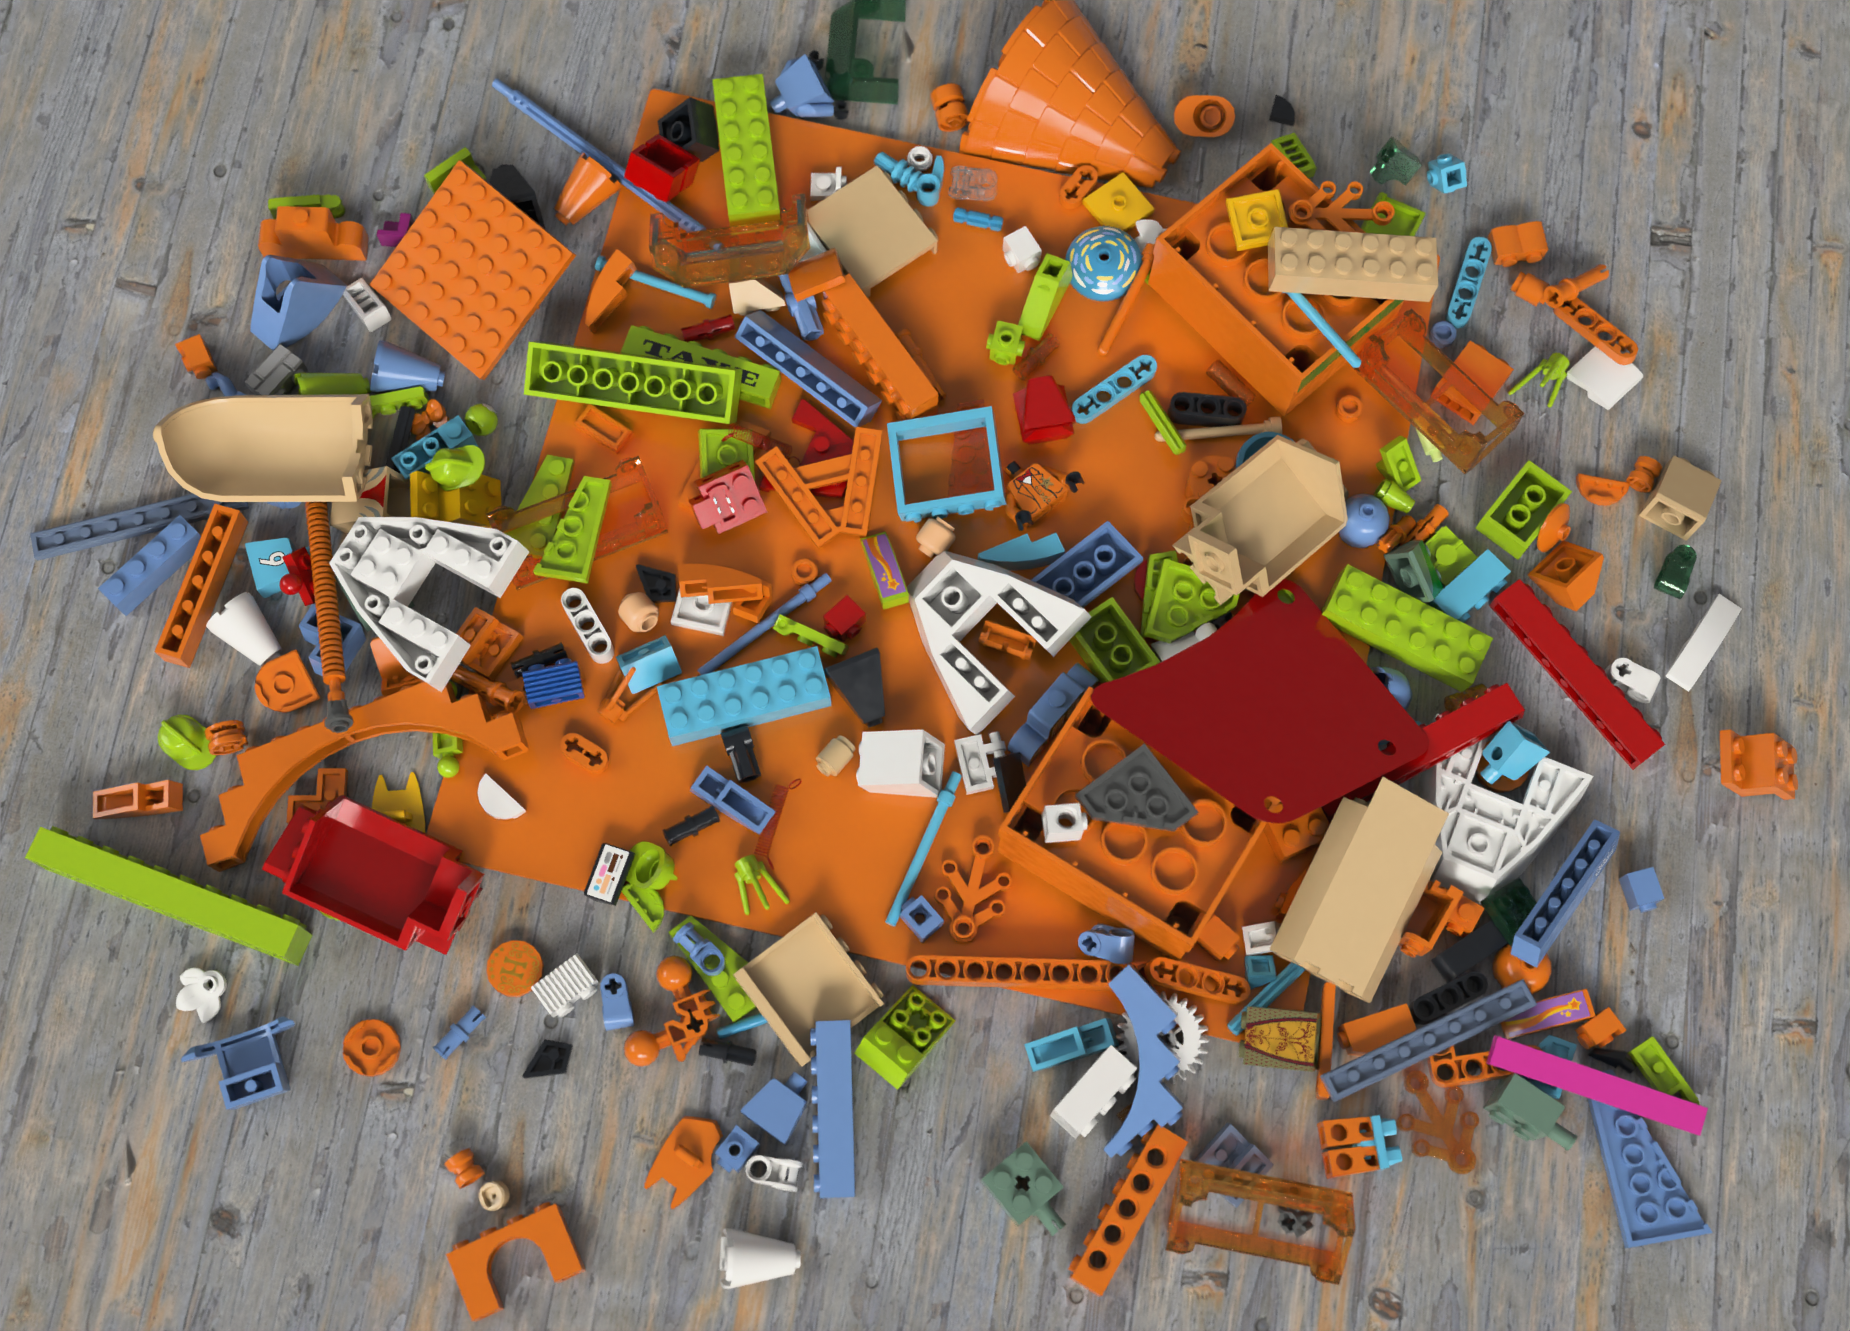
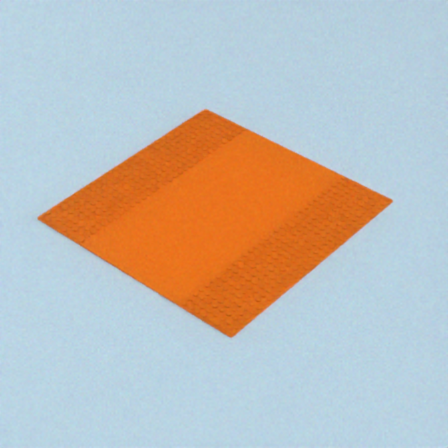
M652 89L648 95L632 151L659 134L658 120L691 96ZM691 97L713 105L719 151L705 161L699 162L693 184L684 191L679 192L670 202L707 228V232L724 243L723 249L717 252L701 239L696 240L692 235L681 229L679 225L622 184L601 255L605 256L606 260H609L616 249H618L633 261L638 271L706 294L714 293L716 294L715 304L710 309L706 307V304L628 279L622 286L628 296L595 333H592L585 324L591 293L601 273L596 270L573 346L621 352L631 325L636 327L646 326L656 333L662 335L665 333L672 334L679 340L684 341L681 328L702 323L704 319L713 320L731 314L736 330L713 336L714 339L708 340V338L694 342L710 350H723L728 355L736 358L739 356L746 357L759 365H771L735 338L746 315L734 314L727 276L753 272L782 292L785 300V291L778 275V269L791 262L799 263L787 245L786 239L802 221V213L821 202L811 201V173H836V167H841L842 176H847V184L876 166L874 160L878 153L884 152L898 162L902 159L907 161L908 153L914 147L923 145L768 113L781 224L730 230L715 101ZM923 146L931 152L933 161L929 169L921 172L923 174H931L936 156H942L944 179L939 201L935 205L930 207L921 205L917 200V192L915 190L909 192L907 191L908 186L903 188L900 186V182L893 183L897 191L901 190L906 195L910 207L913 210L917 209L926 227L932 228L937 234V253L933 254L929 250L870 289L871 296L868 299L894 334L903 329H909L911 332L910 337L916 346L922 349L923 355L921 357L946 394L942 401H938V415L992 406L995 414L1005 494L1006 486L1012 479L1004 470L1013 461H1017L1024 470L1037 463L1041 467L1047 466L1068 474L1076 471L1081 474L1085 482L1084 484H1075L1078 489L1075 493L1069 487H1066L1068 489L1066 499L1027 528L1023 524L1024 530L1022 531L1018 529L1017 523L1006 515L1005 505L995 507L991 511L985 510V508L977 509L967 515H960L958 513L948 514L942 520L955 528L953 533L956 536L948 552L978 560V553L1024 534H1028L1031 542L1057 533L1066 553L1106 521H1109L1141 554L1143 561L1147 560L1150 554L1175 551L1176 549L1172 545L1188 533L1190 523L1183 520L1181 511L1186 500L1185 487L1193 464L1204 457L1212 455L1228 456L1236 464L1240 448L1248 439L1256 434L1184 440L1186 451L1175 455L1166 441L1158 442L1155 440V434L1159 430L1140 402V394L1147 390L1153 392L1167 415L1171 398L1174 394L1188 392L1241 398L1247 406L1241 425L1264 423V420H1269V417H1281L1283 435L1291 438L1296 443L1302 438L1308 440L1317 452L1340 462L1342 483L1348 490V498L1362 493L1374 495L1379 484L1386 479L1376 467V464L1383 459L1380 449L1399 435L1408 439L1433 296L1430 302L1405 300L1395 321L1356 354L1361 359V365L1358 368L1352 367L1347 362L1285 417L1145 281L1105 356L1098 354V348L1125 295L1112 301H1095L1084 297L1069 284L1040 341L1022 335L1021 341H1025L1022 357L1017 356L1015 365H1000L994 360L989 359L990 349H986L989 333L994 334L997 321L1018 325L1035 275L1046 254L1048 253L1065 260L1070 244L1079 234L1101 225L1083 204L1073 210L1066 209L1060 204V190L1069 180L1070 176ZM921 158L916 159L917 162H923V161H924V160L921 159ZM1082 179V180H1081V185H1082L1086 180ZM1097 182L1096 187L1093 189L1091 193H1093L1105 184ZM930 188L924 189V191H926V192H931V191H933V190L930 189ZM1076 190L1071 195H1067L1066 198H1075ZM1141 192L1155 208L1154 213L1147 217L1146 220L1157 221L1163 229L1172 226L1198 204ZM956 208H963L967 212L972 210L990 214V217H1002V229L994 231L990 230V227L985 229L967 225V222H954V211ZM1136 225L1126 232L1133 239L1140 236ZM1026 226L1042 250L1041 260L1034 269L1018 273L1014 266L1010 267L1005 260L1004 251L1002 250L1003 239L1007 235ZM1103 254L1099 258L1106 261L1109 257ZM1437 254V266L1439 268L1440 256ZM823 291L815 294L814 298L817 307L816 311L823 326L824 334L813 341L802 340L795 318L790 315L786 300L785 306H780L778 310L765 311V309H761L882 400L872 420L860 426L862 428L882 430L867 537L886 531L907 587L937 555L934 554L932 558L918 549L921 544L916 540V536L925 522L933 518H921L920 522L915 523L914 521H901L898 515L887 423L899 421L896 416V409L892 404L888 405L884 401L880 387L870 382L866 374V368L863 364L858 365L852 356L853 351L848 344L845 346L840 341L836 327L834 325L830 326L823 316ZM1149 355L1156 360L1157 370L1155 376L1150 381L1091 422L1086 424L1073 423L1074 434L1070 437L1031 445L1022 441L1013 394L1026 388L1027 380L1042 376H1053L1058 385H1064L1068 405L1072 408L1073 402L1137 357ZM1141 364L1139 372L1135 374L1136 378L1138 377V373H1140L1143 370H1147V372H1149L1150 366H1143ZM780 372L781 383L771 409L739 399L737 418L771 431L770 438L777 440V442L780 441V444L783 445L781 452L783 451L784 454L786 451V457L790 458L789 463L793 468L799 467V461L792 456L797 457L801 463L815 434L814 431L792 423V417L801 399L806 400L854 441L856 430L854 426L782 372ZM1120 377L1117 380L1118 385L1123 388H1127L1132 384L1131 380L1127 377ZM1100 391L1096 395L1098 400L1102 402H1107L1111 399V395L1106 391ZM1345 395H1354L1363 404L1361 416L1358 420L1351 423L1340 420L1335 411L1339 399ZM557 399L533 480L547 455L574 460L572 476L561 516L562 519L568 511V505L584 476L608 479L611 481L612 486L588 583L535 575L533 570L537 563H540L541 559L526 557L501 598L497 597L492 616L500 623L519 632L524 638L492 682L500 681L505 683L517 679L510 662L533 654L532 651L537 649L540 652L562 642L568 658L572 661H577L578 665L582 667L585 680H582L585 698L531 709L529 704L523 705L514 715L521 721L530 751L507 760H502L473 742L463 740V753L454 755V758L459 762V771L454 777H443L426 834L462 850L463 852L458 861L460 863L584 891L603 843L630 851L637 843L642 841L650 842L662 847L675 863L673 874L677 877V880H670L664 888L656 890L664 903V910L779 937H784L814 913H817L819 917L824 914L833 926L830 932L836 939L839 937L843 939L850 949L848 953L906 966L911 957L916 955L1109 961L1084 954L1078 945L1079 936L1081 933L1091 930L1097 924L1121 927L997 852L1000 841L998 836L999 828L1009 813L1003 812L997 777L992 778L994 789L969 795L966 794L963 778H961L954 793L956 798L953 805L948 807L907 899V901L912 897L917 899L922 895L944 920L943 926L921 943L900 917L895 927L885 923L938 802L936 801L937 798L871 793L858 786L856 772L860 766L859 744L862 741V733L923 729L944 743L942 790L945 789L952 771L961 774L954 740L976 735L958 717L922 643L910 603L883 610L860 539L864 538V536L839 533L818 548L776 491L769 490V492H763L759 490L764 474L755 461L769 451L758 448L754 455L755 483L767 512L718 534L713 525L702 529L693 511L683 508L678 504L700 458L698 430L714 429L717 422L594 405L633 431V435L617 454L575 427L574 422L588 404ZM1092 400L1085 409L1079 407L1078 413L1083 412L1087 415L1088 408L1093 405ZM1175 406L1179 411H1186L1184 406ZM1209 408L1201 409L1204 413H1213ZM1234 410L1227 411L1232 416L1239 415ZM1173 423L1177 430L1207 428ZM986 427L899 441L906 504L995 490ZM774 442L772 443L771 449L773 446L776 447L777 442L775 443V445ZM846 491L843 498L814 497L824 511L844 506ZM1190 506L1187 507V510L1192 513ZM1386 506L1390 516L1389 526H1391L1395 509ZM1338 532L1284 579L1299 585L1316 606L1322 610L1338 574L1347 564L1382 581L1385 565L1384 554L1386 553L1378 549L1377 545L1379 543L1363 549L1351 547L1342 541ZM1176 551L1178 562L1184 564L1185 554L1182 552L1179 554ZM801 558H808L816 563L818 568L817 579L824 573H827L832 581L818 591L814 599L808 603L805 601L785 617L829 636L823 628L825 626L823 616L846 595L866 613V622L861 626L862 629L853 639L847 638L843 642L849 647L845 656L838 653L835 658L822 652V645L813 642L812 647H818L823 669L877 647L880 652L885 716L882 717L884 722L868 728L867 723L862 724L826 678L832 706L748 727L754 745L753 751L761 772L760 777L750 782H738L731 757L727 755L721 734L672 746L658 691L630 713L624 722L618 719L614 724L597 712L617 672L621 670L616 656L666 635L682 673L660 683L664 685L700 676L697 671L700 667L799 593L798 590L803 586L793 581L791 567L796 560ZM1142 563L1090 602L1084 609L1090 612L1113 597L1140 633L1143 602L1134 591V577L1137 568ZM637 564L675 574L676 600L680 588L678 564H708L732 568L762 578L772 585V602L758 623L734 615L733 607L736 602L732 603L724 636L671 625L676 602L654 603L659 610L658 621L647 632H633L620 618L618 612L621 601L626 595L636 592L645 593L636 568ZM1049 565L1033 569L1009 571L1031 580ZM578 588L585 594L610 637L614 647V656L609 662L604 664L595 662L573 627L561 602V596L567 589ZM1247 590L1240 592L1237 606L1231 611L1233 617L1256 593ZM575 599L571 601L569 607H578L581 604V600ZM996 603L960 643L1015 695L1006 707L979 733L982 736L983 744L991 743L989 734L999 732L1001 741L1005 742L1006 749H1008L1011 738L1027 721L1030 709L1062 672L1067 674L1076 663L1082 665L1090 673L1092 671L1070 641L1053 657L1036 640L1031 660H1023L1015 655L987 646L983 647L978 641L986 620L1028 633L1010 614ZM585 622L581 629L589 630L594 626V623ZM772 626L713 672L811 648V646L798 641V634H791L785 637L774 630V626ZM1338 630L1367 664L1370 645ZM1150 637L1143 638L1151 650V644L1160 641ZM599 644L595 647L594 651L601 653L606 650L607 645ZM624 674L622 675V677H621V679H620V682H619V684H618L616 690L618 689V687L620 686L621 682H622L623 679L625 678V677H624ZM627 685L619 697L626 704L623 709L626 710L656 685L635 694L631 693ZM469 690V693H468V694H478V693H476V692H474V691H472V690ZM496 714V715L492 716V717H491V720H494V717L497 716V715H499V714ZM1060 731L1029 767L1022 762L1026 785ZM577 733L601 747L609 758L608 768L600 774H593L572 762L561 751L560 742L566 734ZM839 735L844 736L856 748L853 752V758L837 776L831 774L830 776H825L816 767L818 764L816 757L833 738L836 739ZM578 741L567 744L569 752L575 749L582 753L583 750L579 748ZM1008 750L1004 751L1005 755L1011 753ZM588 754L586 756L591 760V766H594L596 763L602 764L601 755L593 757ZM994 754L986 755L989 768L995 767L993 761ZM706 766H709L728 781L732 780L767 806L773 805L778 801L784 804L775 835L767 832V830H762L763 833L766 832V834L773 835H766L770 838L765 839L772 842L770 844L771 847H769L770 850H768V856L774 870L771 869L765 856L754 853L758 852L755 849H759L764 845L770 846L769 844H764V842H758V840H761L759 837L762 836L731 819L716 808L715 810L720 822L699 831V835L695 837L691 835L669 846L663 834V829L683 821L687 815L691 817L711 806L690 792L691 786ZM485 773L520 804L526 812L515 819H495L487 814L479 803L477 793L479 782ZM796 779H801V780H802L801 784H800L798 787H796V788H794V789H790V788H792V787H795L797 784H799L800 780L794 782V783L790 786V788H789V784H790L792 781H794V780H796ZM777 785L789 788L786 800L781 798L776 802L771 801V799H774L772 798L774 796L773 793H775L774 790L779 788ZM1262 831L1211 918L1214 915L1219 917L1241 937L1236 942L1239 949L1229 960L1223 957L1218 963L1202 947L1195 943L1190 952L1186 951L1180 961L1246 979L1244 958L1249 955H1246L1242 927L1272 921L1282 924L1283 921L1276 918L1278 909L1274 908L1280 893L1285 894L1312 863L1318 848L1279 864L1264 831ZM985 835L993 840L994 852L985 861L979 889L994 881L1000 873L1009 874L1012 878V885L1008 890L998 891L975 905L972 916L989 908L990 903L996 899L1005 903L1006 910L1002 917H993L978 926L976 936L971 941L962 943L956 941L951 936L949 927L952 920L943 905L935 901L934 893L940 886L949 888L952 901L960 913H962L964 902L950 879L941 873V865L945 860H954L957 863L958 872L968 886L975 855L972 852V843L976 837ZM981 844L978 846V851L986 853L988 847ZM755 855L758 862H763L768 873L779 885L790 902L785 904L761 874L762 877L758 881L770 908L768 910L764 908L753 884H746L744 881L750 914L746 915L742 905L739 885L734 875L738 872L735 863L743 857ZM947 864L944 870L947 873H952L955 868L953 865ZM1002 877L998 880V883L1001 886H1007L1009 881L1007 878ZM940 891L937 896L939 899L945 900L948 894L945 891ZM621 892L619 900L629 902ZM999 904L992 906V910L995 913H1000L1003 910ZM921 914L916 915L914 918L917 923L925 921V917ZM961 924L958 930L964 934L969 931L967 925ZM1134 936L1133 961L1148 962L1158 957L1169 958ZM1273 952L1251 955H1273L1276 975H1279L1291 963ZM919 963L912 966L913 968L926 970L925 966ZM945 964L939 968V973L953 976L955 970L951 965ZM977 965L970 966L967 969L969 976L972 978H979L983 975V970ZM1000 966L996 969V974L1001 979H1007L1011 976V971L1006 966ZM1156 966L1159 970V976L1163 974H1171V971H1162L1159 969V966ZM1028 967L1024 970L1026 978L1030 980H1036L1040 976L1039 971L1034 967ZM1056 968L1052 972L1054 978L1059 981L1068 978L1067 972L1063 968ZM1084 969L1081 971V976L1085 981L1091 982L1096 979L1093 970ZM1116 969L1110 971L1111 980L1121 971ZM1144 970L1139 971V973L1146 979ZM1186 970L1179 972V979L1182 984L1188 985L1191 980L1190 974ZM1305 970L1268 1008L1304 1011L1310 973ZM1210 976L1205 978L1206 988L1209 991H1214L1216 988L1215 980ZM1269 983L1250 989L1249 997L1245 1001L1236 1004L1155 985L1153 988L1159 994L1164 991L1167 1000L1170 999L1173 993L1177 994L1178 1003L1183 998H1187L1186 1008L1196 1005L1197 1009L1193 1016H1204V1019L1198 1025L1208 1026V1030L1201 1033L1202 1035L1240 1043V1040L1245 1041L1246 1029L1236 1036L1228 1029L1227 1024ZM1236 985L1224 987V990L1229 989L1235 991L1236 995L1240 994V990L1236 989ZM999 987L1122 1016L1123 1012L1127 1013L1122 1002L1113 991Z

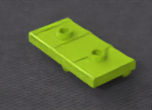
M1380 192L1371 209L1378 202H1389L1395 210L1392 221L1387 225L1380 226L1372 220H1364L1360 228L1366 233L1415 236L1425 218L1426 212L1387 197L1388 194ZM1383 213L1377 214L1380 218H1386Z

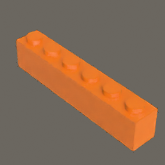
M214 503L154 651L166 662L187 668L191 667L206 625L211 617L248 525V520L240 510Z

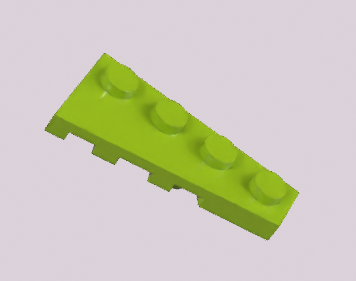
M588 476L583 477L568 505V511L556 527L557 531L552 541L548 542L544 550V556L533 570L535 575L588 583L612 486L610 480Z
M690 916L670 930L669 934L674 938L676 933L685 924L691 922L694 925L693 929L704 939H709L721 951L725 958V968L720 974L709 976L689 957L690 953L680 943H676L733 1023L737 1022L756 1008L733 976L734 973L748 964V962L693 916ZM709 955L704 961V966L711 970L717 968L720 964V958L716 955Z

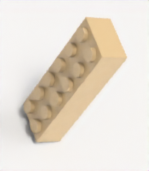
M1274 227L1268 242L1269 291L1430 302L1438 287L1436 238Z

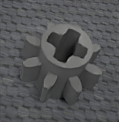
M1292 1198L1278 1208L1281 1214L1277 1222L1285 1231V1234L1294 1232L1296 1237H1300L1314 1227L1311 1222L1314 1212H1312L1306 1201L1297 1203L1296 1199Z

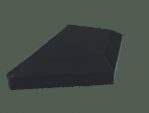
M639 564L636 565L645 593L654 603L676 602L675 574Z
M544 1039L522 1077L528 1079L566 1074L573 1045Z

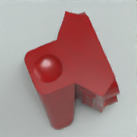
M1053 376L1031 378L1027 380L1026 388L1013 394L1020 434L1024 443L1031 445L1061 440L1074 434L1073 423H1076V419L1068 405L1064 385H1058Z

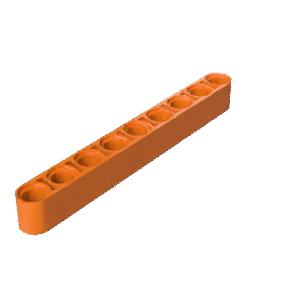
M916 955L911 957L906 964V977L911 983L916 985L1113 991L1108 985L1111 981L1110 971L1115 969L1122 971L1129 963L1117 964L1104 960ZM1132 961L1130 963L1138 971H1142L1148 962ZM918 963L924 965L927 970L923 976L919 977L913 975L910 970L913 965ZM948 964L954 968L955 973L951 977H943L939 973V968L942 965ZM977 965L983 970V975L979 978H972L969 976L967 969L970 966ZM1000 966H1006L1010 969L1011 976L1007 979H1001L997 976L996 969ZM1028 967H1034L1039 971L1040 976L1036 980H1030L1026 978L1024 970ZM1154 967V971H1157L1159 976V970L1157 967ZM1056 968H1063L1066 970L1068 978L1059 981L1054 978L1052 972ZM1084 969L1093 970L1096 979L1091 982L1085 981L1081 976V971Z

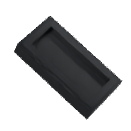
M1020 752L993 758L1004 813L1010 812L1026 786Z

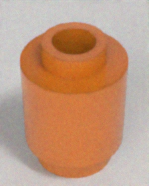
M1520 272L1510 290L1515 292V296L1536 307L1538 303H1545L1543 293L1549 286V283L1530 273Z

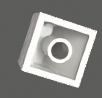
M923 729L863 732L862 741L859 744L860 766L856 772L858 786L871 793L938 798L942 790L945 744Z

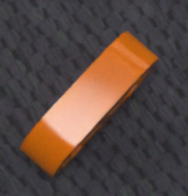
M1084 165L1075 171L1060 190L1059 201L1064 208L1073 210L1082 204L1083 199L1097 185V170L1092 166ZM1087 176H1090V177H1091L1090 180L1087 179V180L1081 185L1082 177H1087ZM1076 190L1075 198H1066L1067 195H1071Z
M569 733L562 738L560 742L561 751L572 762L593 774H600L608 768L609 758L601 747L577 733ZM578 741L577 744L583 750L582 753L575 749L569 752L567 744ZM588 754L593 757L601 755L602 764L596 763L594 766H591L592 762L586 756Z

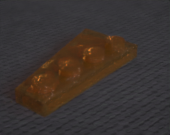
M984 399L959 403L957 405V412L985 407ZM986 427L954 432L955 439L951 456L952 464L951 473L949 474L947 498L995 490Z

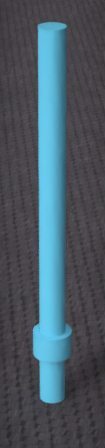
M952 771L945 789L941 790L936 800L938 802L937 807L885 923L891 926H896L902 912L901 906L910 895L948 807L953 805L956 798L954 793L962 778V775Z

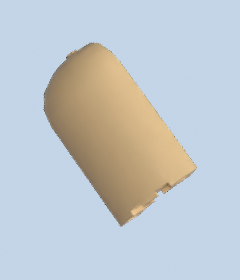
M235 395L214 397L187 404L166 415L155 426L153 438L158 445L159 453L170 475L184 489L203 499L220 502H357L367 482L366 477H363L365 466H370L373 446L367 445L368 429H373L370 395Z

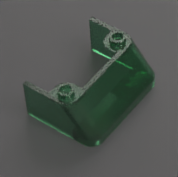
M851 0L835 10L831 15L825 84L833 100L898 105L899 79L874 77L873 64L867 59L855 58L858 19L905 22L906 0Z

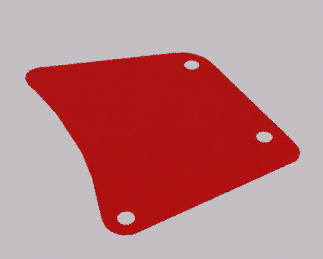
M1283 579L1263 597L1255 594L1232 619L1209 637L1157 665L1102 683L1094 688L1091 694L1093 705L1104 715L1255 819L1269 823H1286L1296 820L1418 758L1427 751L1429 745L1424 731L1327 617L1322 615L1321 610L1299 585L1287 579ZM1285 589L1293 593L1295 597L1294 602L1289 604L1282 602L1278 598V591ZM1381 740L1392 742L1396 748L1393 755L1383 754L1378 748V743ZM1270 796L1278 798L1283 805L1282 810L1278 813L1269 811L1264 805L1265 799Z

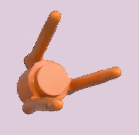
M632 667L616 690L623 675V672L619 670L605 698L600 703L601 707L597 712L614 724L618 719L624 722L628 715L658 691L657 686L663 685V683L657 684L624 710L623 708L626 704L619 697L631 680L636 668Z

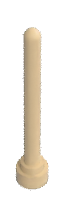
M1269 417V420H1264V423L1181 429L1177 431L1183 440L1253 435L1263 432L1282 434L1281 417ZM1159 431L1156 432L1155 440L1158 442L1165 441Z

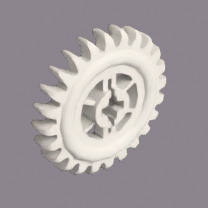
M1162 991L1160 995L1178 1013L1174 1020L1179 1027L1174 1030L1171 1029L1167 1033V1037L1171 1044L1168 1043L1167 1045L1180 1058V1063L1177 1064L1180 1070L1170 1078L1171 1083L1174 1085L1177 1074L1184 1081L1186 1080V1069L1194 1074L1196 1073L1192 1063L1203 1064L1198 1053H1208V1050L1201 1046V1043L1209 1042L1210 1039L1201 1035V1033L1208 1030V1026L1198 1025L1204 1019V1016H1193L1197 1006L1193 1005L1186 1008L1188 999L1183 998L1178 1003L1176 993H1173L1170 999L1167 1000L1166 993ZM1123 1012L1122 1016L1127 1020V1023H1118L1117 1026L1124 1033L1117 1034L1115 1037L1117 1040L1124 1041V1043L1119 1045L1117 1050L1126 1051L1127 1053L1124 1057L1129 1061L1131 1060V1063L1140 1070L1138 1043L1133 1025L1128 1014ZM1181 1030L1183 1032L1182 1044L1176 1041L1175 1036Z

